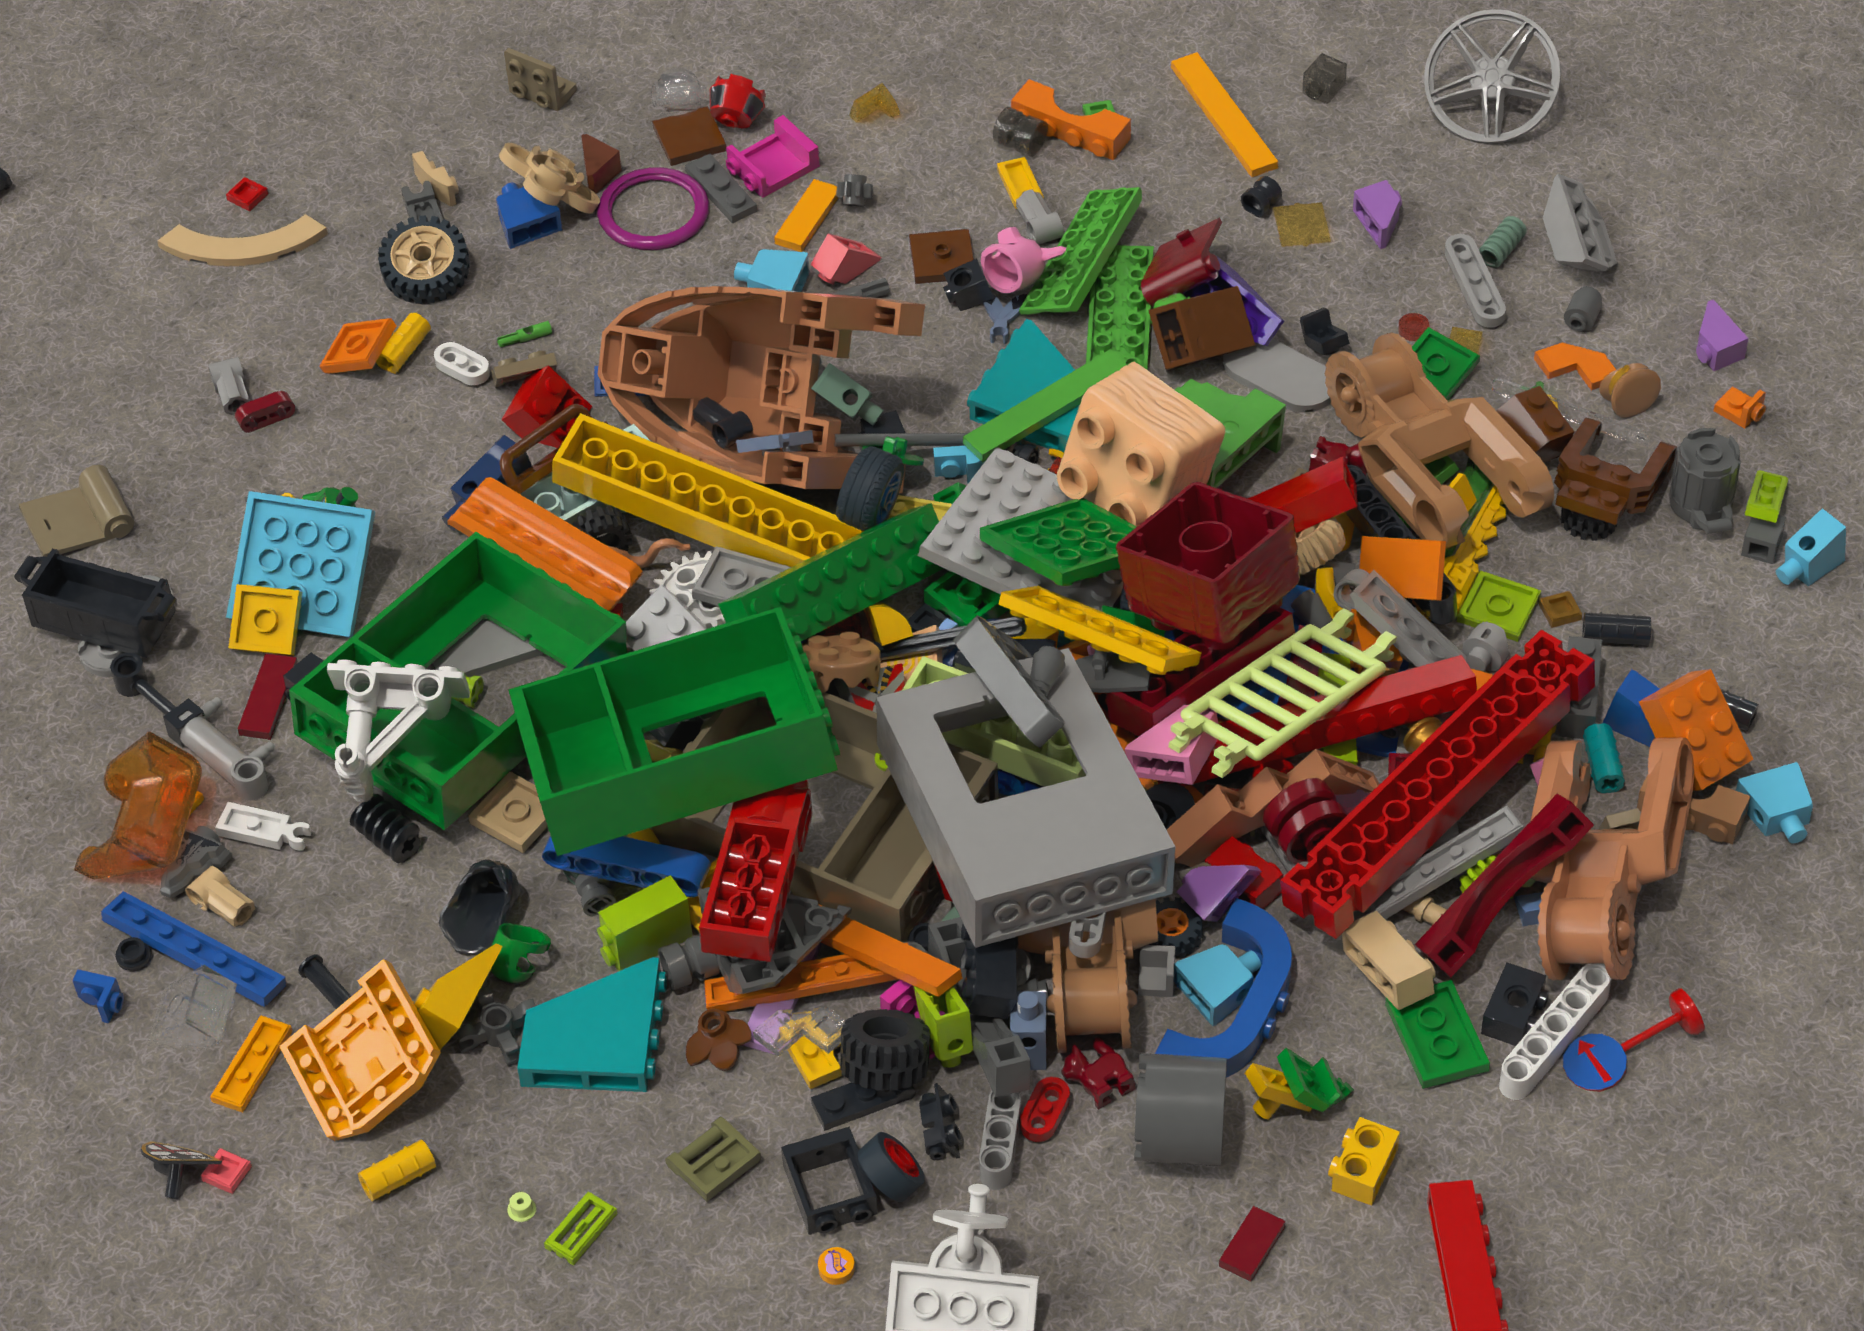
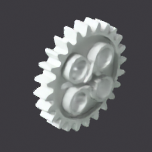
M708 551L704 558H700L699 553L695 552L693 560L690 561L686 556H682L683 563L680 565L671 562L672 570H661L663 579H654L653 582L656 589L649 591L650 595H652L662 584L676 595L707 628L726 623L719 606L692 599V590L712 555L711 551Z

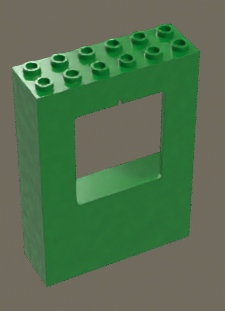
M475 532L289 690L294 734L336 760L335 751L337 747L341 744H346L349 716L346 714L348 693L346 690H336L327 672L328 663L337 664L338 660H352L357 662V665L371 666L372 662H385L390 664L391 667L405 668L407 664H417L424 666L426 669L481 620L489 619L521 640L526 641L529 639L531 646L566 666L560 672L564 673L626 654V621L619 615L599 606L593 599L586 598L574 591L568 584L561 583L549 576L543 569L536 568L524 561L518 554L511 553L499 546L493 539L486 538ZM451 697L450 709L444 718L433 721L424 717L371 771L374 786L443 830H446L526 758L527 755L515 713L502 725L497 726ZM380 709L376 717L372 719L370 743L403 710Z
M781 607L508 689L539 801L557 856L838 770L835 756L840 755V750L835 735L832 733L831 728L833 724L828 708L825 707L821 690L818 689L814 673L811 671L800 637L796 633L792 617L785 619ZM764 696L767 698L776 722L775 726L652 763L643 736L645 732Z

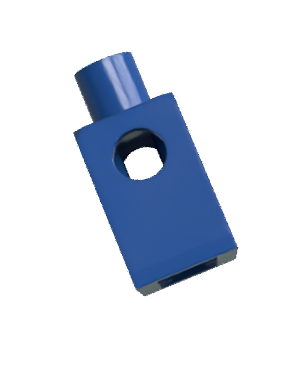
M513 182L506 184L502 188V195L496 198L499 219L510 249L562 231L560 210L557 206L539 201L529 194L524 187L519 188Z
M1631 669L1616 691L1602 723L1610 725L1613 731L1650 747L1655 736L1639 701L1660 690V688Z

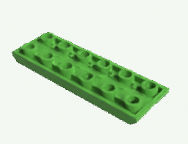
M1122 187L1110 190L1097 189L1088 193L1057 247H1066V252L1060 257L1048 260L1041 277L1035 282L1020 307V314L1031 315L1045 311L1064 313L1078 311L1142 201V190L1140 187Z
M1116 245L1090 289L1086 363L1111 349L1127 365L1131 362H1136L1148 370L1150 314L1148 310L1151 309V305L1143 296L1141 281L1153 260L1154 246Z

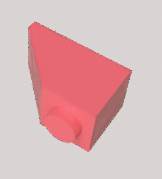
M827 234L810 265L820 272L818 276L822 280L830 284H834L835 281L846 284L879 262L882 257L862 242Z

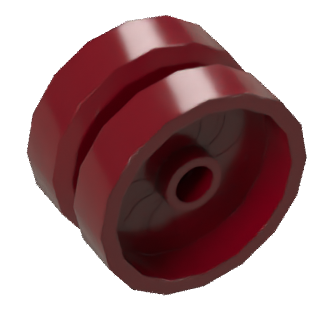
M1308 778L1293 783L1276 795L1264 811L1263 822L1272 837L1278 841L1279 847L1288 861L1297 864L1308 862L1307 854L1348 813L1337 802L1334 793L1325 781L1319 778Z

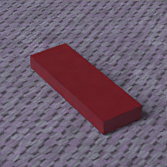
M265 653L238 726L239 736L271 740L287 697L283 675L298 664L297 657Z

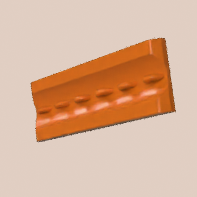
M492 477L485 478L466 502L447 520L448 525L468 537L478 532L486 538L493 539L499 546L511 553L518 554L524 561L536 568L543 569L549 576L561 583L568 584L574 591L586 598L593 599L599 606L609 612L612 611L643 574L641 568L632 560Z

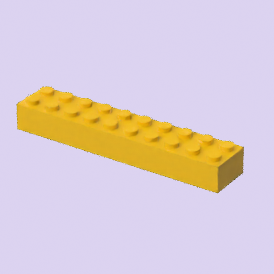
M581 413L552 462V482L710 546H718L789 567H793L864 532L861 529L842 523L835 514Z

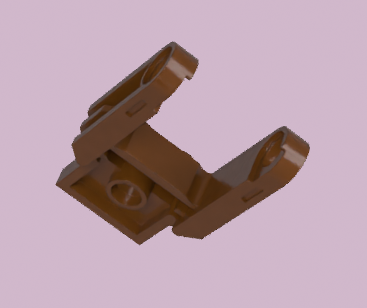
M1585 417L1559 456L1560 464L1556 470L1558 474L1554 479V483L1560 491L1557 494L1555 505L1616 525L1626 509L1630 514L1646 511L1673 465L1677 446L1661 441L1641 473L1638 474L1626 466L1614 465L1590 455L1596 435H1600L1602 422Z

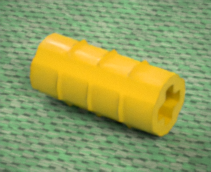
M410 313L401 325L398 326L399 328L393 332V335L386 342V346L376 361L380 368L396 374L410 355L413 354L417 346L424 340L431 330V326L420 314Z
M421 1139L409 1146H404L402 1150L392 1155L389 1154L387 1158L377 1163H372V1166L357 1174L364 1192L371 1201H374L385 1194H390L391 1191L402 1185L405 1186L406 1183L417 1177L421 1178L423 1174L436 1168V1164L429 1147Z

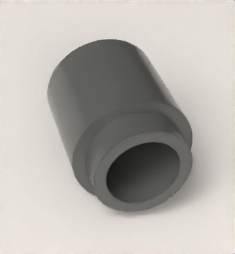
M1585 286L1573 294L1564 313V321L1571 329L1575 331H1588L1593 327L1602 307L1600 292L1593 287Z

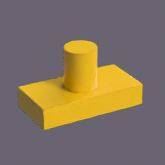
M1252 1063L1244 1073L1259 1096L1253 1105V1109L1262 1118L1270 1119L1281 1104L1308 1112L1311 1111L1312 1108L1294 1099L1283 1072Z

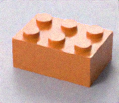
M1711 669L1689 672L1639 701L1655 738L1685 737L1688 739L1691 745L1694 764L1693 791L1705 789L1754 760Z

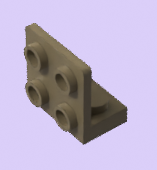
M507 48L504 51L509 91L514 96L526 98L537 103L540 107H548L559 111L577 91L576 83L557 76L555 66L511 48Z

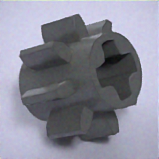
M845 174L844 182H837L836 196L843 198L842 205L864 207L865 199H872L873 185L866 183L867 176Z

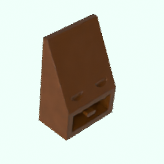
M1238 286L1148 310L1166 372L1255 346Z

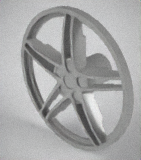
M1499 9L1474 12L1451 24L1438 37L1431 48L1424 72L1426 96L1431 109L1439 121L1452 133L1462 138L1491 144L1517 139L1538 126L1552 109L1558 96L1561 82L1559 57L1547 33L1526 16ZM1488 20H1503L1520 25L1495 57H1491L1466 27ZM1525 28L1528 29V32L1510 59L1505 58V53L1513 45L1517 37ZM1462 31L1482 55L1476 62L1456 35L1458 32ZM1533 35L1541 41L1548 53L1552 69L1551 85L1514 72L1515 66L1526 51ZM1452 38L1472 69V74L1434 89V72L1437 60L1445 45ZM1516 80L1548 89L1549 93L1545 94L1514 85ZM1468 82L1471 84V88L1439 98L1436 97V94L1448 89H1453ZM1508 94L1545 101L1536 115L1527 123L1512 131L1501 133L1504 98ZM1478 95L1481 96L1484 134L1471 132L1460 127L1445 114L1440 105L1452 101L1458 102ZM1496 100L1495 134H1489L1488 101Z

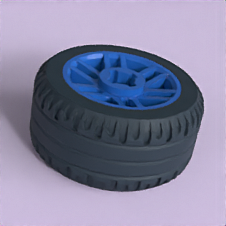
M869 446L862 449L851 464L842 484L836 506V516L842 523L861 529V531H866L886 521L895 505L904 477L902 459L876 447Z

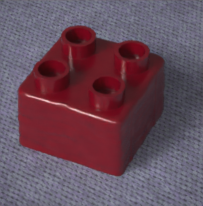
M1201 482L1191 483L1116 545L1121 578L1124 582L1123 587L1129 609L1138 615L1149 618L1151 624L1159 630L1169 631L1178 629L1202 638L1204 645L1211 649L1224 650L1234 647L1241 641L1243 630L1261 615L1269 614L1279 609L1283 604V597L1299 583V557L1297 555L1298 546L1295 538L1296 531L1293 515Z

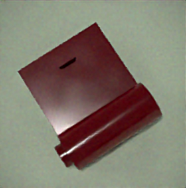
M1220 217L1192 231L1186 229L1176 235L1177 238L1159 246L1141 281L1143 296L1152 307H1154L1155 302L1159 299L1175 293L1184 294L1218 277L1220 263L1217 257L1210 253L1209 248L1222 224Z

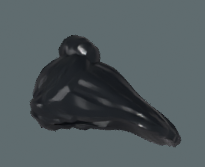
M490 859L474 863L459 882L450 901L442 909L439 917V926L444 937L447 938L451 946L459 954L476 956L491 947L499 925L506 923L521 890L515 872L508 865Z

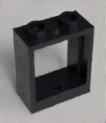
M850 1126L781 1147L783 1167L809 1235L817 1232L828 1233L837 1226L851 1222L861 1223L868 1220L871 1216L877 1215L876 1194L870 1179L859 1163V1150ZM847 1159L861 1196L812 1210L799 1173Z

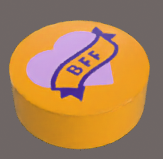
M829 1248L818 1259L819 1275L828 1284H844L854 1274V1258L844 1248Z

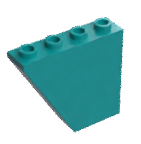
M1026 319L1019 329L1016 328L1013 331L1009 344L1005 349L999 351L993 367L985 371L981 384L976 390L973 389L967 399L970 420L985 424L1075 370L1032 320ZM1080 405L1024 437L1023 440L1048 449L1064 452Z
M649 958L526 1010L517 1067L520 1086L647 1092L648 1079L654 1080L656 1070L655 1058H651L652 1050H658L659 1029H655L656 1021H662L663 1000H659V993L666 992L667 973L661 971L659 958Z

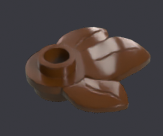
M716 1008L708 1009L699 1017L698 1031L687 1041L686 1059L690 1066H695L709 1059L710 1063L717 1069L728 1071L738 1059V1045L746 1044L752 1040L750 1027L743 1020L731 1019L725 1011Z

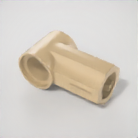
M210 866L185 888V892L192 903L202 905L200 909L206 911L208 908L234 927L242 926L251 918L252 912L255 910L254 902L231 886L223 872L214 866Z

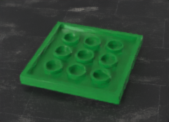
M1085 498L1072 499L980 527V540L992 546L994 550L1001 551L1010 556L1014 561L1033 569L1035 573L1042 574L1051 579L1055 584L1070 586L1078 580L1095 578L1100 573L1110 570H1120L1116 545L1137 526Z

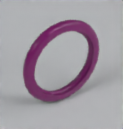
M664 167L638 169L620 176L604 190L597 207L599 224L606 234L619 244L639 250H661L684 243L703 227L709 214L708 196L699 182L688 174ZM662 180L675 183L686 189L693 197L695 207L692 218L678 230L663 235L642 236L625 231L615 223L612 216V205L616 197L628 187L640 182Z

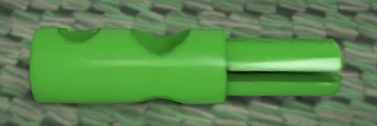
M549 321L518 329L514 333L498 337L497 343L499 347H504L517 342L523 343L552 334Z

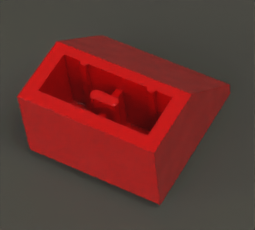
M547 365L526 377L501 420L520 438H524L570 405L579 404L588 411H590L592 405ZM574 417L539 443L558 448L562 445L578 417Z

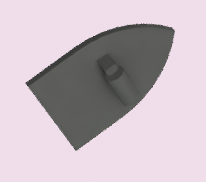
M1095 649L1093 655L1075 660L1092 692L1148 691L1152 673L1147 671V666L1141 663L1122 661L1119 659V654L1112 651L1103 652Z

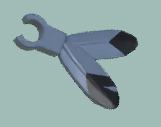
M1027 294L1015 296L1004 308L995 295H993V299L983 302L985 310L994 323V326L990 329L991 343H994L996 335L1003 336L1004 344L1008 342V323L1020 314L1019 309L1025 301Z

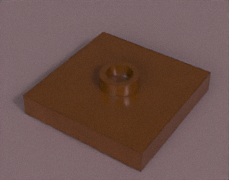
M969 229L909 234L915 284L944 282L946 278L943 273L973 260Z

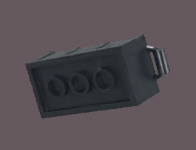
M53 548L47 557L27 556L14 575L18 582L23 583L27 587L22 597L32 627L122 652L136 653L144 658L148 657L176 612L174 605L176 598L171 594L167 579L161 578L157 582L135 576L131 573H124L94 563L62 556L57 549ZM37 564H41L32 579H28Z

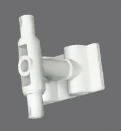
M338 660L337 664L328 663L327 672L336 690H346L348 693L346 714L349 716L346 744L339 745L335 751V769L340 778V785L344 786L346 792L353 796L356 801L360 802V798L363 799V802L369 801L374 793V780L371 771L424 717L433 721L440 720L449 712L451 697L469 698L470 690L464 672H459V669L450 666L439 667V670H427L424 666L417 664H407L405 668L391 667L390 664L385 662H372L371 666L357 665V662L352 660ZM380 709L403 710L370 743L372 719L376 717L377 712Z

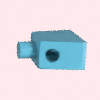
M762 249L758 252L753 265L741 262L736 264L734 279L747 282V287L801 292L810 273L808 253Z
M1822 508L1785 544V563L1776 569V575L1779 580L1789 585L1798 578L1804 584L1810 586L1845 561L1846 527Z
M1797 762L1738 779L1736 791L1751 796L1747 815L1765 836L1784 832L1790 843H1798L1806 838L1808 833L1804 825L1809 824L1813 805Z
M1221 944L1174 963V983L1212 1026H1215L1244 1002L1253 984L1254 978L1252 973L1259 970L1262 965L1254 951L1250 950L1237 958L1227 945Z

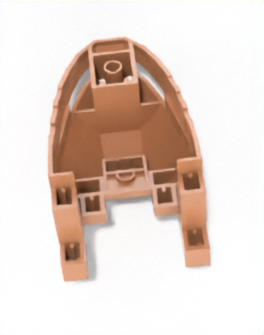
M709 286L667 291L645 298L624 309L602 332L598 377L614 407L631 425L634 424L654 443L744 479L762 484H783L803 489H841L846 474L858 453L843 450L841 447H835V434H840L841 420L838 417L814 413L816 392L811 388L818 380L820 355L834 358H849L852 330L921 336L925 304L882 298L753 287ZM691 302L695 304L668 315L652 327L640 326L658 313ZM634 392L649 395L659 409L687 431L677 432L666 425L645 407ZM708 397L731 413L744 412L749 417L753 427V434L749 438L812 430L814 443L802 444V451L783 452L782 448H780L781 452L766 451L764 456H762L761 450L738 453L737 443L723 449L715 442L712 432L693 419V410L698 405L699 400ZM904 477L899 493H903Z

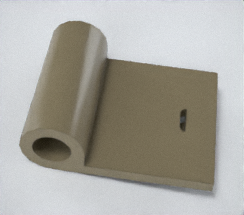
M92 465L82 471L79 476L78 488L19 504L23 518L43 557H47L52 548L57 549L59 554L106 542L113 538H121L126 536L134 527L133 517L108 469L103 465Z

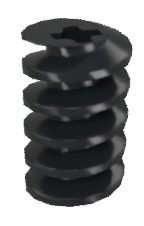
M378 793L373 794L369 801L362 802L351 814L350 825L363 834L367 840L373 842L377 848L382 849L383 853L390 856L394 862L398 864L404 863L417 853L421 843L420 838H418L419 826L411 823L410 818L407 816H402L401 811L393 808L390 802L384 801L382 795Z

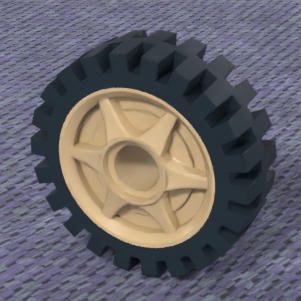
M423 215L419 217V222H415L414 217L408 218V225L406 226L402 221L396 224L397 231L391 228L387 232L388 238L383 237L381 241L382 247H379L378 260L383 280L390 292L393 291L394 296L397 298L403 297L406 302H411L414 299L416 304H422L423 299H427L429 304L435 303L434 297H439L440 301L447 299V292L453 296L457 292L456 286L460 288L463 286L464 278H467L469 274L470 259L465 239L455 225L451 226L450 222L445 219L440 223L439 217L432 216L431 220L428 221L427 216Z

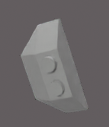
M1558 173L1554 177L1543 215L1554 258L1562 265H1568L1579 270L1607 271L1617 264V259L1603 218L1593 201L1584 193L1585 188L1583 184Z

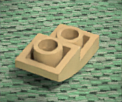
M423 151L413 153L414 171L420 183L423 185L424 181H429L435 198L449 206L456 205L455 194L459 193V189L454 176L449 177L444 166L436 168L433 161L428 162Z

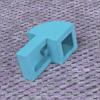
M965 445L933 448L935 477L945 476L952 478L957 475H967L968 484L984 464Z

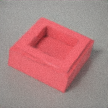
M220 1148L214 1157L221 1160L222 1163L208 1164L201 1174L203 1182L233 1194L252 1166L250 1161Z

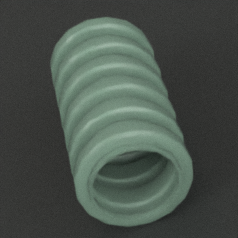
M1514 216L1505 217L1502 223L1499 224L1479 248L1486 265L1493 268L1499 267L1526 235V226L1519 218Z

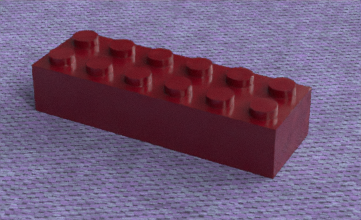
M1279 608L1272 613L1261 615L1242 631V639L1237 645L1224 650L1211 649L1204 645L1202 638L1186 632L1174 641L1201 652L1199 664L1184 668L1183 671H1168L1165 675L1152 673L1148 691L1105 693L1110 722L1137 736H1141L1183 705H1190L1295 634L1292 613Z

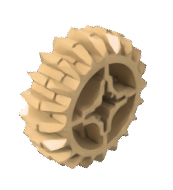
M1335 517L1296 533L1299 575H1305L1307 572L1325 565V562L1334 559L1335 555L1340 553L1345 546L1344 531Z

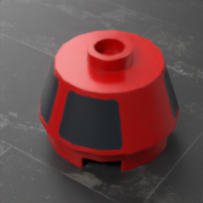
M730 74L729 79H722L718 76L715 83L709 89L711 116L727 127L748 128L765 108V90L758 91L752 87L754 81L743 76Z

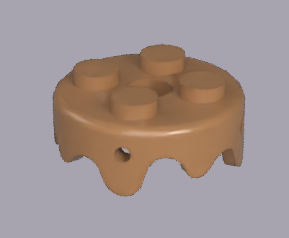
M844 632L833 636H812L808 638L807 642L802 644L821 693H825L829 689L830 683L834 678L843 679L849 688L856 687L865 678L869 686H877L881 652L874 643L860 638L858 633Z

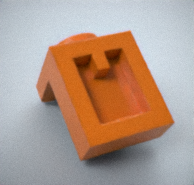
M1732 386L1715 403L1713 411L1745 429L1752 421L1758 422L1764 415L1766 410L1764 405L1766 392L1760 389L1751 397Z

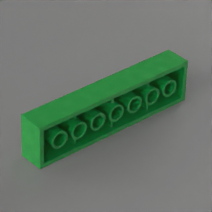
M932 503L908 509L718 603L725 622L728 623L781 607L785 619L792 617L796 633L799 635L800 640L803 641L944 569L918 556L920 546L939 522Z

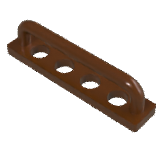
M579 404L570 405L505 450L500 458V470L506 486L520 494L551 473L553 458L560 446L518 476L513 469L512 462L568 421L578 417L580 413L592 418L589 411Z

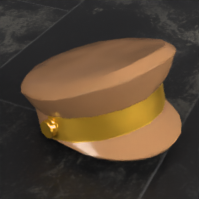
M1633 363L1609 373L1602 380L1599 390L1604 399L1611 401L1612 409L1616 415L1628 418L1642 413L1654 403L1661 390V379L1655 371L1650 370L1647 366L1641 363Z

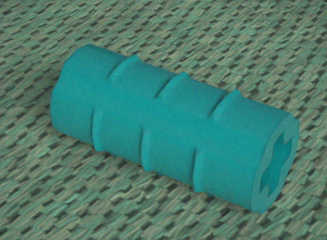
M1606 723L1588 726L1584 730L1583 739L1595 789L1600 793L1617 792L1623 788L1625 779L1622 771L1623 766L1619 758L1620 753L1616 746L1617 740L1614 738L1613 730Z

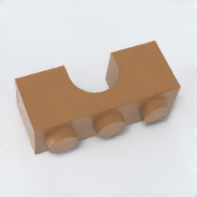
M1648 775L1639 792L1637 804L1639 811H1642ZM1718 785L1714 794L1709 798H1691L1685 830H1694L1707 835L1714 841H1724L1733 845L1747 816L1751 796Z

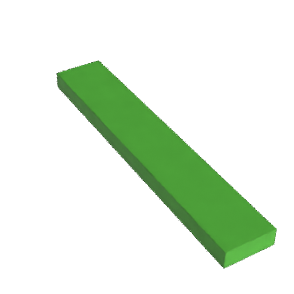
M1110 349L963 436V444L978 459L984 462L995 448L1006 449L1080 405L1082 397L1089 387L1119 371L1127 364Z

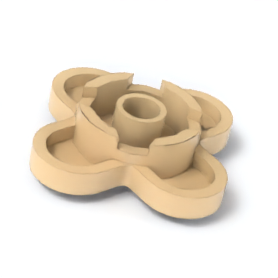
M506 143L499 153V158L506 166L525 178L523 186L534 198L552 206L558 205L560 200L581 212L594 213L600 203V199L596 193L582 184L584 174L576 173L574 169L575 164L570 159L550 148L548 151L541 152L540 146H534L530 152L514 143Z

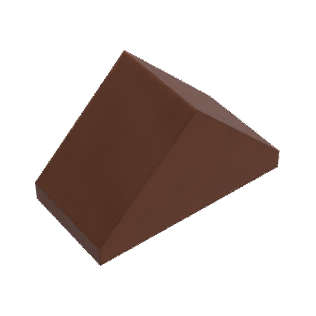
M583 134L581 137L588 188L597 194L622 171L620 152L588 134Z

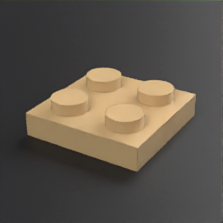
M511 771L469 815L471 825L521 853H524L548 827L535 785Z

